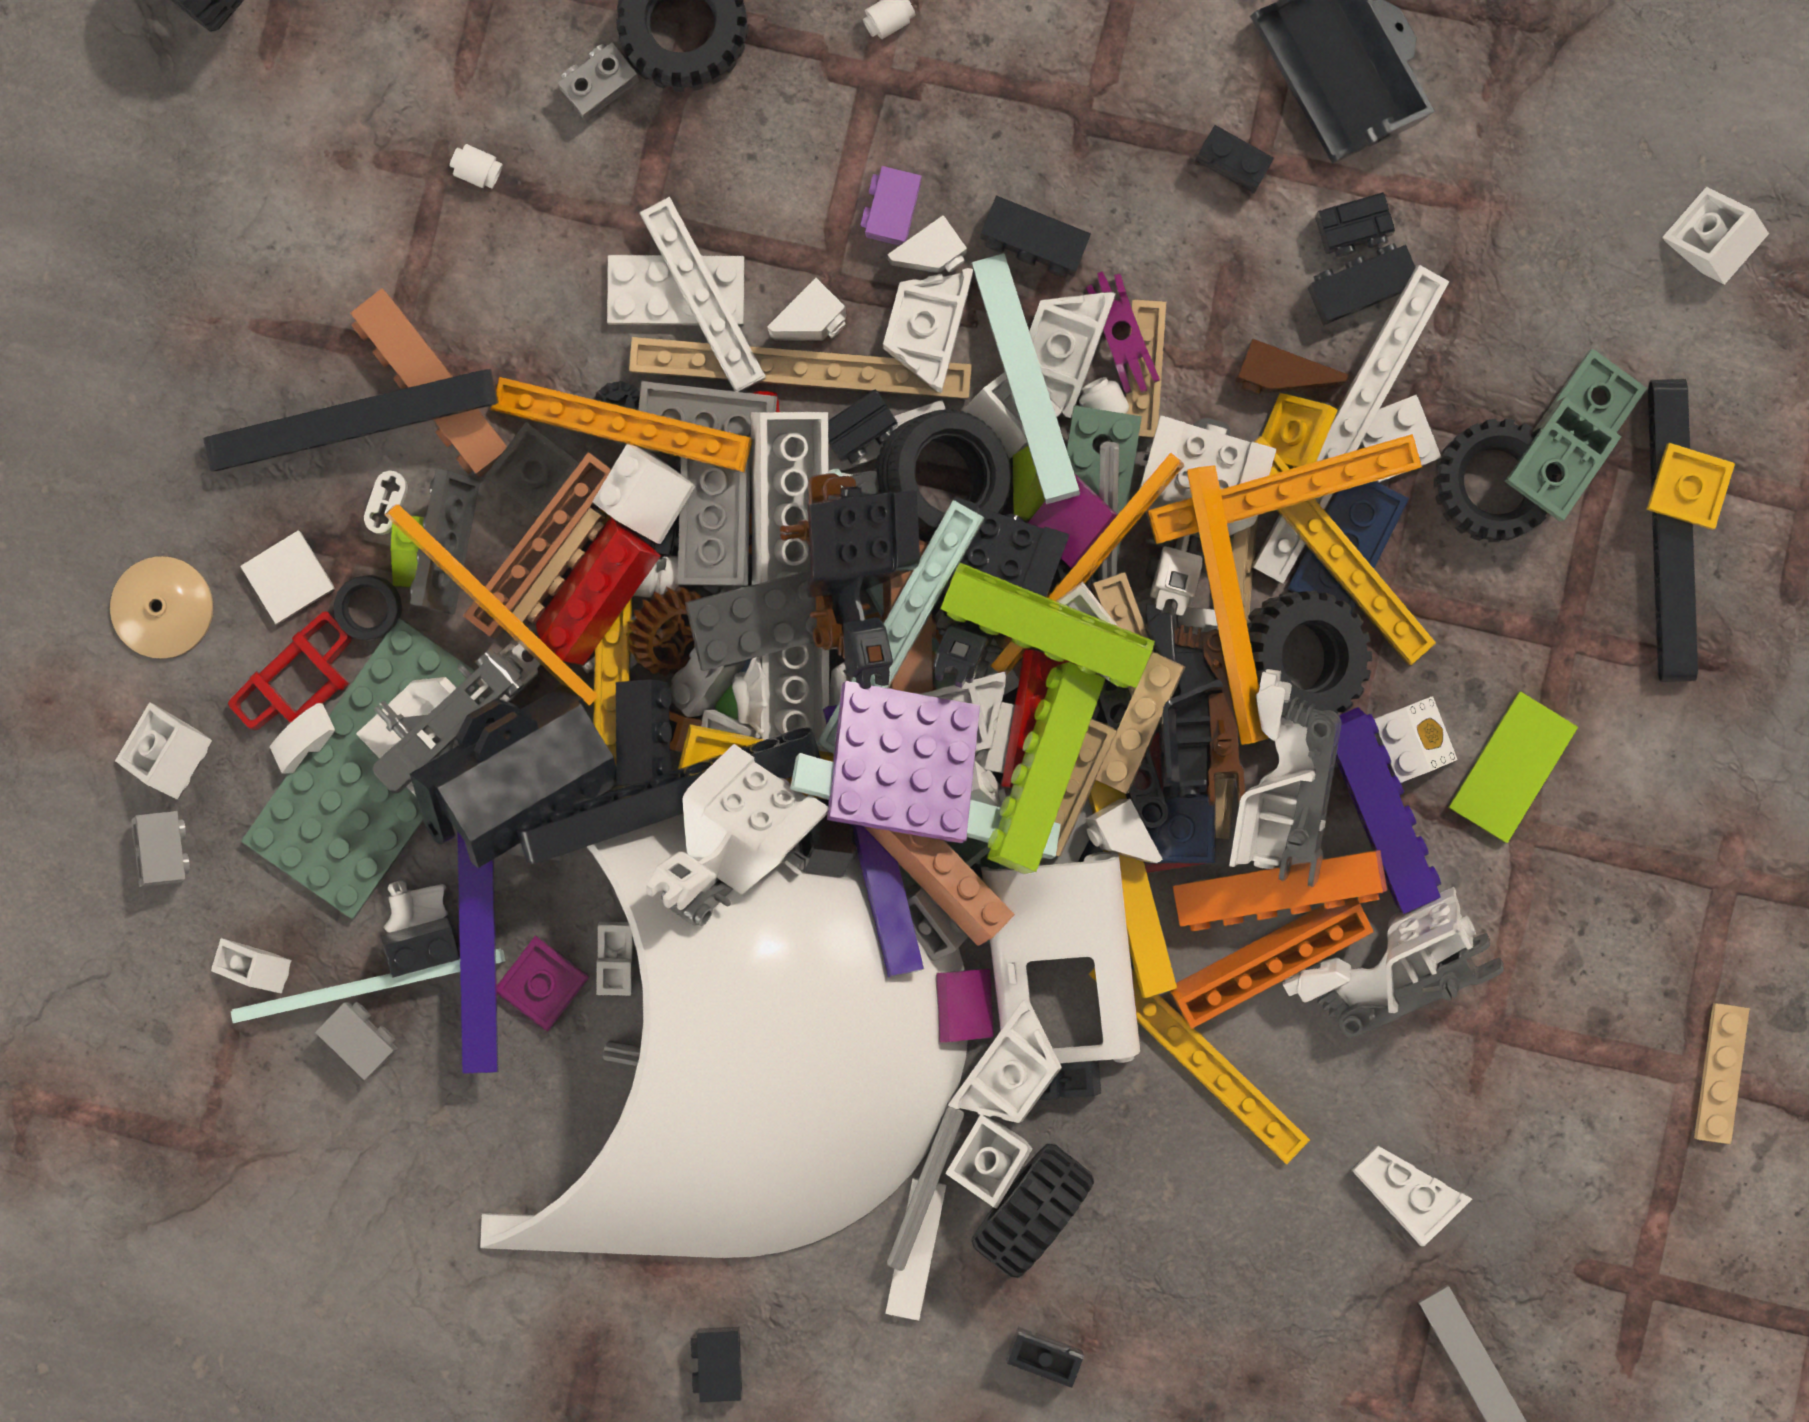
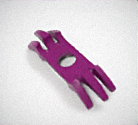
M1103 271L1097 273L1102 293L1112 292ZM1116 274L1114 278L1121 299H1114L1103 331L1125 393L1132 392L1123 365L1126 363L1129 364L1141 392H1145L1147 387L1138 361L1139 358L1143 357L1154 383L1161 380L1146 348L1121 274ZM1092 284L1086 287L1088 294H1096ZM1119 322H1126L1132 328L1131 335L1125 340H1117L1112 335L1113 327Z

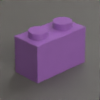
M884 166L881 167L880 175L873 174L869 194L874 195L872 207H865L861 221V227L866 228V238L898 246L907 241L921 185V175Z

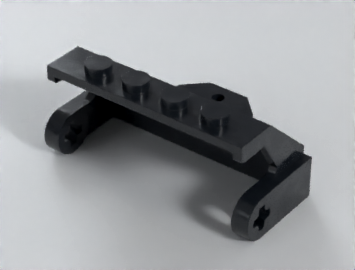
M1278 0L1273 4L1258 9L1250 15L1251 20L1332 164L1359 152L1367 146L1375 145L1416 126L1435 112L1408 64L1414 58L1417 37L1399 7L1385 0Z
M565 685L558 687L522 709L506 701L492 700L466 716L457 735L459 744L457 747L410 773L423 821L431 837L438 844L442 845L454 838V826L465 841L470 861L477 868L520 844L516 828L523 822L598 797L617 786L616 764L612 753L587 715L583 698Z

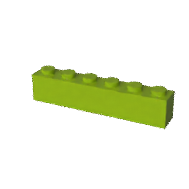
M959 563L940 608L947 611V615L956 621L966 622V620L979 624V628L988 634L998 635L1001 633L1011 637L1012 642L1023 648H1031L1033 646L1045 651L1044 654L1050 659L1060 662L1064 661V659L1077 664L1079 670L1091 675L1100 673L1110 677V682L1123 688H1128L1129 686L1137 688L1155 642L963 563Z
M1071 662L1058 665L1050 671L1046 680V686L1049 687L1045 699L1041 700L1034 714V718L1037 719L1034 730L1027 735L1023 744L1025 755L1022 763L1017 765L1012 774L1011 783L1014 784L1010 796L1004 799L999 814L1002 818L999 827L992 832L989 838L988 848H990L987 859L1022 874L1037 872L1106 678L1098 674H1087L1079 670L1077 665Z

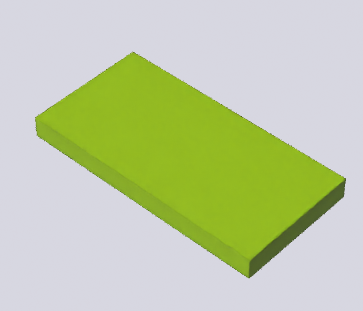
M1519 691L1447 808L1502 842L1508 843L1578 729V726Z

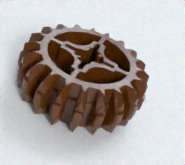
M666 586L662 595L654 591L652 600H643L644 607L641 610H634L636 619L628 621L631 630L626 633V636L630 642L628 644L629 650L641 666H644L653 674L658 672L666 676L670 671L676 674L682 667L687 665L691 659L689 655L695 648L688 616L683 615L687 614L685 602L704 598L703 596L701 597L691 588L686 590L678 586L673 590Z

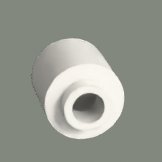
M881 0L865 9L867 17L863 19V22L872 37L878 35L881 39H884L908 25L910 19L915 17L916 14L909 0Z
M466 144L463 150L457 147L449 166L455 168L454 176L481 188L487 186L493 189L503 164L496 161L495 156Z

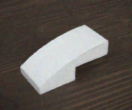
M317 703L299 715L270 745L281 773H294L307 753L320 752L335 731L323 703Z
M599 922L596 995L631 996L633 937L629 923Z

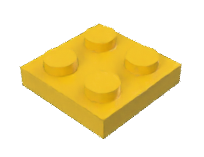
M1279 393L1262 437L1272 448L1276 449L1277 455L1287 467L1297 468L1317 462L1338 410L1331 405Z
M1672 443L1666 444L1646 510L1710 530L1715 529L1735 463Z

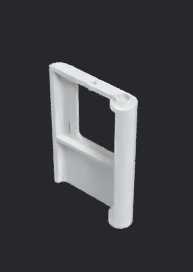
M1114 852L1094 853L1086 856L1084 862L1038 866L1037 872L1022 874L1010 868L990 869L988 867H981L983 882L1015 914L990 939L1000 1030L1003 1029L1022 1001L1027 1000L1030 1002L1026 969L1028 962L1090 957L1095 963L1103 1042L1100 1045L1053 1048L1059 1063L1111 1059L1119 1063L1132 1061L1134 1056L1140 1052L1119 855Z

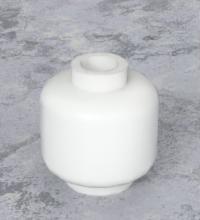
M1103 377L1082 388L1084 393L1079 399L1081 407L1124 414L1129 410V404L1117 381H1108L1107 377Z

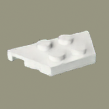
M970 268L962 269V273L944 277L942 274L929 276L924 280L913 279L900 282L883 343L885 351L940 393L943 391L973 277V269Z
M1114 292L1044 299L1039 303L1029 333L1049 396L1066 417H1072L1073 407L1077 404L1116 296Z
M1006 672L975 679L972 683L965 682L962 688L953 685L921 694L980 705L975 753L993 747L1007 681Z
M1024 1000L1021 1002L948 1106L955 1109L961 1108L975 1111L980 1115L989 1117L997 1116L1003 1120L1020 1123L1025 1119L1062 1068L1029 1001Z

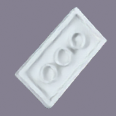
M608 255V325H699L662 255ZM701 256L738 326H744V256Z

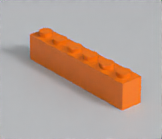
M1380 850L1323 859L1319 879L1314 887L1308 886L1311 862L1291 865L1289 876L1285 881L1279 880L1280 867L1174 885L1173 892L1180 927L1190 925L1191 931L1211 928V921L1223 920L1224 926L1243 923V916L1257 914V920L1278 917L1277 910L1290 908L1291 914H1299L1312 911V904L1324 903L1325 909L1345 906V899L1358 897L1359 903L1380 900L1379 893L1387 891Z
M1355 897L1345 899V906L1325 909V906L1322 905L1177 982V989L1170 990V993L1190 1028L1193 1029L1370 935L1374 931L1361 904Z

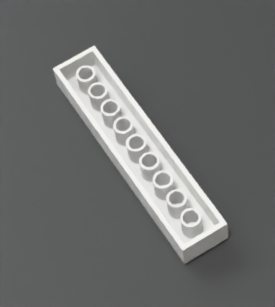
M751 412V438L753 439L751 446L752 585L811 570L810 545L799 538L783 541L780 534L785 532H780V527L796 525L800 520L808 521V481L814 475L828 473V412ZM810 643L761 656V668L764 675H766L765 698L768 706L764 716L765 733L760 735V739L766 740L795 729L807 727L813 730L817 743L826 727L823 709L829 706V650L818 648L815 643ZM817 744L819 751L829 752Z

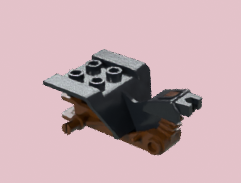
M834 473L814 475L808 481V521L800 520L796 525L780 527V532H785L780 534L783 541L799 538L810 545L811 576L808 580L806 592L808 598H816V611L810 613L811 618H817V627L813 632L814 643L818 648L824 650L838 649V655L843 656L845 659L846 674L855 677L856 683H860L863 689L871 688L870 679L873 674L875 675V684L881 686L889 685V668L893 664L887 630L878 617L865 619L863 611L869 610L870 605L868 603H860L859 593L860 590L872 588L918 567L920 548L917 490L869 494L862 492V487L856 486L855 479L850 476L839 477Z
M1156 604L1146 605V629L1144 630L1148 639L1155 641L1153 652L1185 666L1178 683L1181 694L1165 703L1162 712V725L1159 732L1161 785L1165 801L1168 802L1169 799L1177 797L1178 793L1180 798L1199 797L1200 792H1205L1208 789L1209 805H1214V780L1234 778L1237 781L1238 803L1240 804L1241 797L1245 794L1244 769L1239 762L1237 721L1219 630L1213 629L1209 632H1201L1202 628L1198 627L1197 635L1192 634L1193 626L1189 627V633H1183L1185 625H1181V628L1174 630V617L1172 613H1161L1160 609H1156ZM1207 749H1208V752H1209V767H1210V769H1209V771H1208V775H1207Z

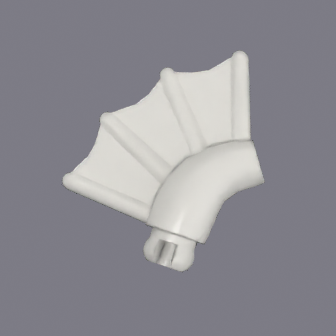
M761 656L752 658L746 673L739 672L734 675L735 679L732 680V689L737 702L739 723L750 724L760 735H763L765 733L764 716L768 703L765 698L766 675L762 671Z
M403 880L390 883L388 891L391 896L388 898L391 916L384 925V929L391 933L447 916L448 912L443 904V894L446 886L440 884L410 891L407 890L406 882Z

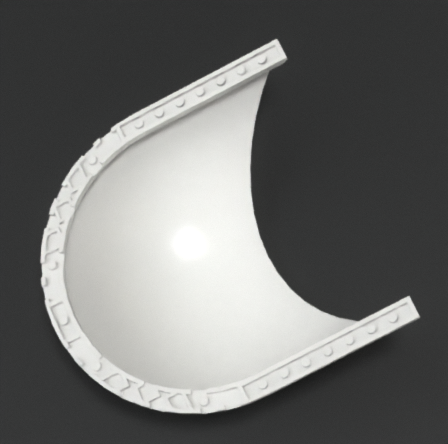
M617 785L602 795L625 788V786ZM684 814L587 846L616 892L627 917L638 955L643 987V1029L640 1056L632 1089L616 1127L602 1151L585 1173L559 1199L537 1215L482 1213L480 1248L712 1258L755 1257L805 1246L839 1232L870 1213L891 1196L914 1172L932 1147L947 1107H950L948 1104L959 1089L966 1060L968 1040L940 1042L937 973L964 970L959 948L933 961L918 942L924 969L888 978L857 848L855 860L853 863H849L843 877L803 872V870H799L788 861L781 862L744 894L741 895L733 889L726 896L731 901V905L727 907L720 902L713 909L712 916L703 926H699L698 924H690L664 906L661 899L663 890L658 891L651 897L647 894L646 888L658 865L677 852L687 854ZM851 829V839L852 842L855 843L853 832ZM799 842L795 845V850L800 852ZM899 864L906 892L911 885L917 882Z

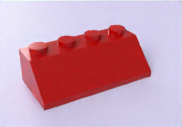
M610 517L536 622L539 639L562 661L584 665L661 555L629 527Z

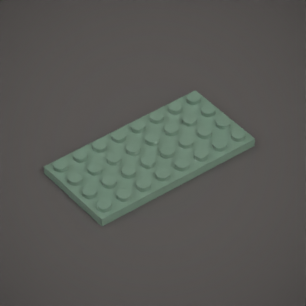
M398 618L396 625L383 638L329 715L335 731L320 752H308L295 772L288 773L241 842L352 920L355 919L423 822L417 797L407 787L399 793H392L373 772V766L380 758L356 733L377 715L374 712L377 706L383 709L380 706L382 701L385 700L389 704L413 680L446 677L457 688L466 680L458 670V665H463L471 674L475 670L401 618ZM477 683L473 685L475 690L472 693L469 690L466 691L469 696L480 688Z

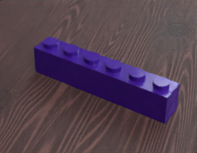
M1357 707L1339 715L1341 719V732L1336 763L1372 850H1380L1386 884L1397 908L1405 914L1441 898L1437 886L1441 885V880L1434 866L1428 867L1424 856L1429 855V851L1421 836L1416 837L1412 828L1413 825L1417 824L1412 810L1408 805L1403 806L1400 795L1404 794L1403 787L1396 775L1391 776L1387 765L1392 762L1383 744L1379 746L1375 734L1379 733L1377 724L1371 714L1366 715Z

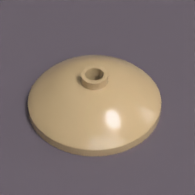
M163 556L147 558L127 569L117 581L110 601L111 620L120 639L135 652L151 658H173L187 653L204 638L213 617V598L204 577L188 563L176 558ZM155 600L162 602V609L159 612L152 610L151 606Z

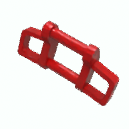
M322 612L305 628L298 631L292 637L293 642L260 673L256 671L250 676L249 680L228 701L229 707L248 728L254 731L259 730L278 713H281L291 723L307 709L317 703L324 704L339 689L343 691L349 685L344 676L331 664L350 644L352 637L340 628L337 620L330 613ZM330 623L339 632L340 638L323 656L308 638L324 624ZM303 651L329 680L296 711L269 682ZM258 688L272 705L257 718L251 720L241 709V703Z

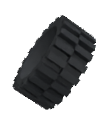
M1489 419L1481 424L1476 423L1456 436L1443 450L1444 454L1438 460L1435 468L1438 470V474L1434 478V488L1438 487L1439 493L1435 498L1437 505H1443L1446 512L1442 515L1447 522L1452 519L1457 524L1455 529L1461 534L1467 532L1471 534L1470 538L1478 541L1482 539H1487L1488 542L1508 541L1531 531L1547 518V512L1525 496L1519 506L1512 512L1505 514L1485 512L1470 500L1465 490V470L1475 454L1485 450H1500L1512 455L1519 462L1536 437L1530 432L1532 427L1525 423L1518 426L1514 424L1515 420L1504 419L1503 421ZM1549 464L1545 470L1546 477L1551 482H1557V476L1561 474L1560 468L1557 465Z

